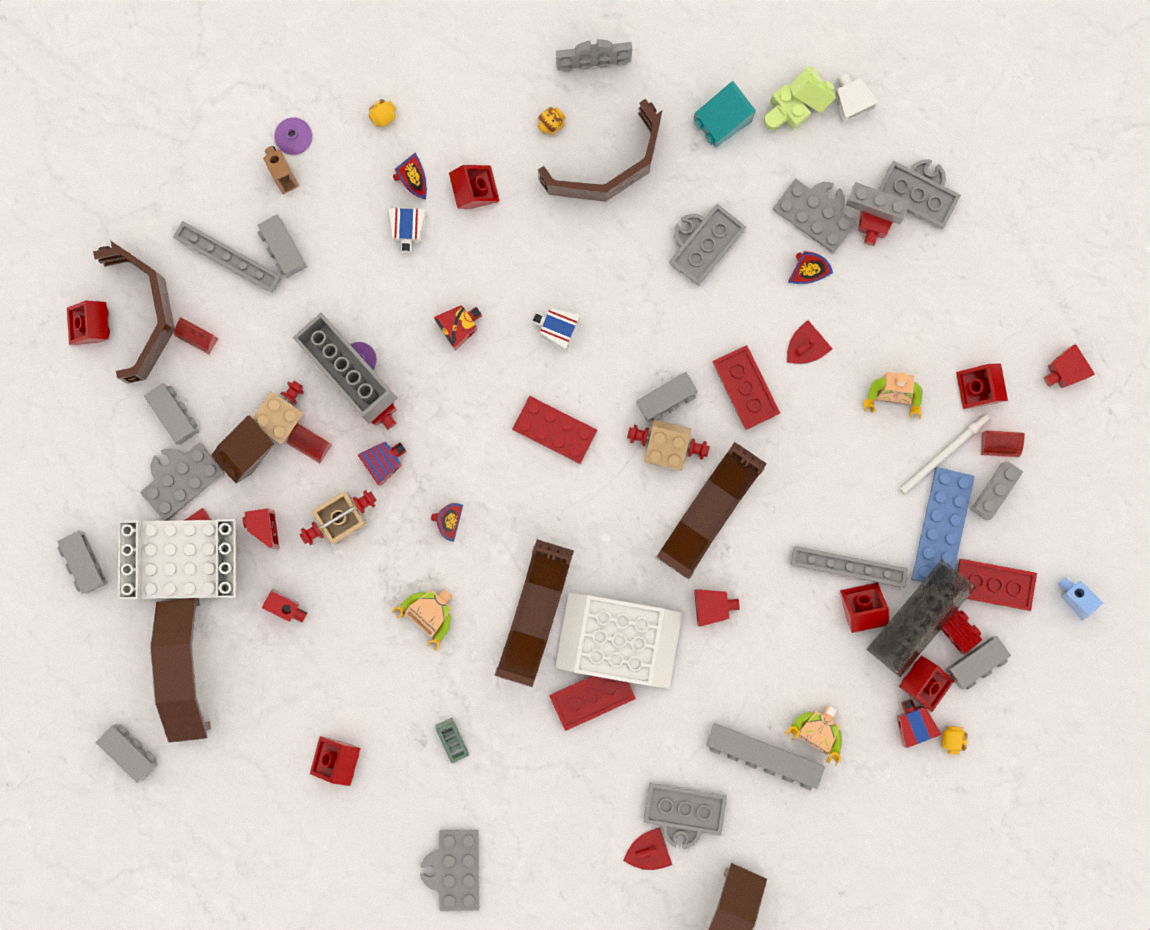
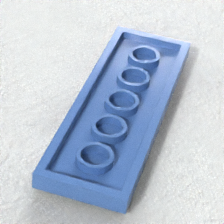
M939 467L935 468L912 580L951 588L975 476Z

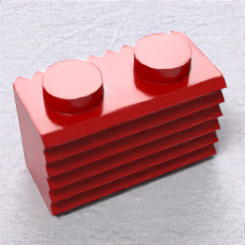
M954 609L939 621L937 626L961 654H966L983 640L980 637L982 633L975 625L971 626L967 621L969 617L964 611Z

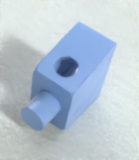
M1066 576L1059 583L1066 592L1062 598L1082 621L1103 604L1081 581L1074 584Z

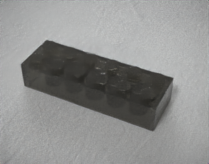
M941 560L868 646L867 650L896 675L901 677L976 587L945 561Z

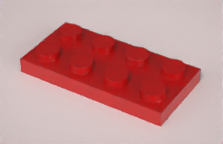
M747 345L712 361L745 430L780 414Z
M530 395L512 428L513 431L578 464H581L597 433V429Z
M959 559L953 597L1031 611L1037 573Z
M590 676L549 695L565 731L636 699L629 682L597 676Z

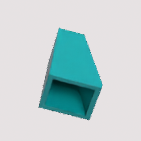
M732 81L695 112L694 124L699 130L702 129L706 134L705 138L709 144L718 147L750 124L756 110L735 82Z

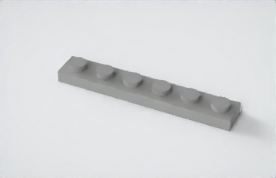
M184 221L181 222L173 236L179 242L270 293L274 292L282 278L275 272Z
M793 546L790 562L792 566L905 588L908 568Z

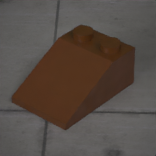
M248 415L217 446L211 456L237 484L255 471L274 446V443L253 418Z

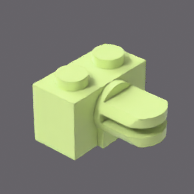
M807 66L790 84L793 97L819 113L836 98L834 86L829 81L820 79L818 72L810 66Z
M786 84L772 95L770 103L774 108L766 113L764 125L767 129L773 131L787 122L791 129L795 130L808 120L811 112L803 102L793 97L790 86Z

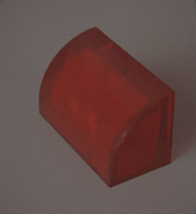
M181 317L175 327V337L208 355L218 340L213 334Z
M298 423L294 426L287 441L288 445L319 464L332 445Z
M986 430L982 432L981 455L1019 458L1023 451L1025 433Z

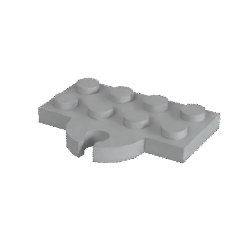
M597 39V44H591L589 40L578 44L575 49L556 51L557 70L568 72L573 68L585 70L591 68V66L607 67L609 64H628L632 58V43L612 44L611 41Z
M930 159L920 160L911 169L893 161L878 190L910 201L907 212L943 230L961 195L944 187L946 175L942 166L938 164L935 167V174L930 175L926 172V167L932 163Z
M795 178L774 206L773 211L834 254L857 223L842 212L845 205L843 191L839 188L836 192V197L829 198L826 195V191L832 189L834 183L821 182L810 189Z
M719 204L715 205L706 218L699 214L683 216L681 220L691 225L690 231H682L679 224L675 226L674 237L680 249L669 263L698 286L746 229L744 224Z
M198 443L186 454L172 448L161 450L162 454L169 457V463L165 466L160 464L157 456H154L150 467L151 474L155 480L140 493L163 521L169 520L225 473L201 443Z
M649 783L643 822L663 826V834L666 841L675 848L677 845L675 836L679 833L685 834L686 841L683 843V849L695 845L702 832L721 835L727 796Z
M440 830L439 850L428 854L420 868H425L431 865L435 868L436 872L432 876H428L425 873L421 874V879L430 889L440 891V911L479 910V830Z

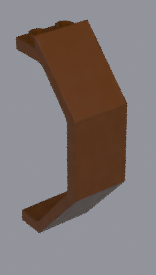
M646 99L639 102L640 107L638 110L640 112L638 115L651 133L646 155L641 161L608 183L600 185L558 181L551 177L545 166L538 169V180L549 195L603 202L608 201L650 172L662 111L656 114L655 106L652 102L648 103Z
M111 241L112 248L110 246H103L98 248L99 250L93 251L94 259H98V262L100 264L103 263L104 267L129 262L146 273L150 279L157 315V325L136 364L131 368L116 371L117 379L129 384L147 379L174 333L175 327L165 278Z
M734 442L685 512L656 558L685 578L690 579L707 549L756 478L761 475L767 463Z
M536 540L512 626L494 676L533 687L574 550Z
M199 598L156 602L150 647L155 704L168 743L207 739V730L211 729L210 722H204L196 695L192 641L196 606H200Z
M731 863L729 868L726 867L723 874L725 882L708 930L754 929L767 878Z

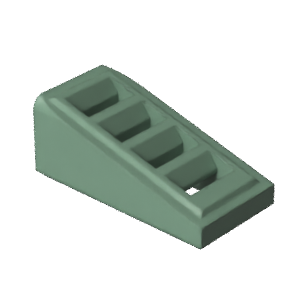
M453 718L435 725L451 763L469 756ZM452 727V729L442 733L443 730ZM455 733L456 736L445 740L446 737ZM456 741H459L458 744H456V745H454V746H452V747L449 748L448 745H450V744H452V743H454V742H456ZM462 748V751L452 755L451 752Z

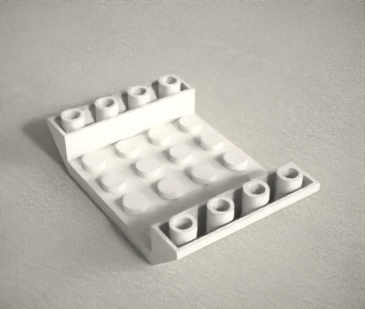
M236 519L118 521V599L236 597Z
M568 592L555 669L670 689L683 612Z

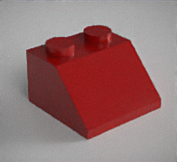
M462 165L449 172L458 209H473L500 201L491 165Z
M85 300L67 307L69 345L92 344L109 340L110 329L107 318L109 312L106 302Z
M1001 363L986 364L956 372L963 409L1008 401Z
M267 508L245 512V517H243L244 528H247L250 534L269 548L280 549L275 511Z
M878 583L840 590L846 620L851 633L889 625V608Z
M921 655L913 664L907 676L903 678L899 687L907 695L933 712L954 680L938 665Z
M320 736L310 774L332 784L351 786L361 748Z

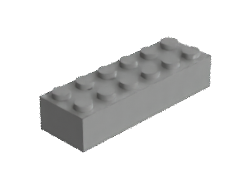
M322 312L292 337L368 423H371L398 399Z

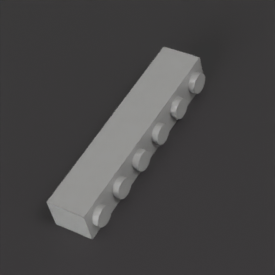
M716 723L713 724L706 742L711 752L720 755L722 751L728 754L727 758L737 762L739 759L745 760V765L755 769L757 766L765 768L763 772L775 776V773L783 775V780L790 783L796 780L801 782V787L811 790L812 787L818 788L825 770V766Z

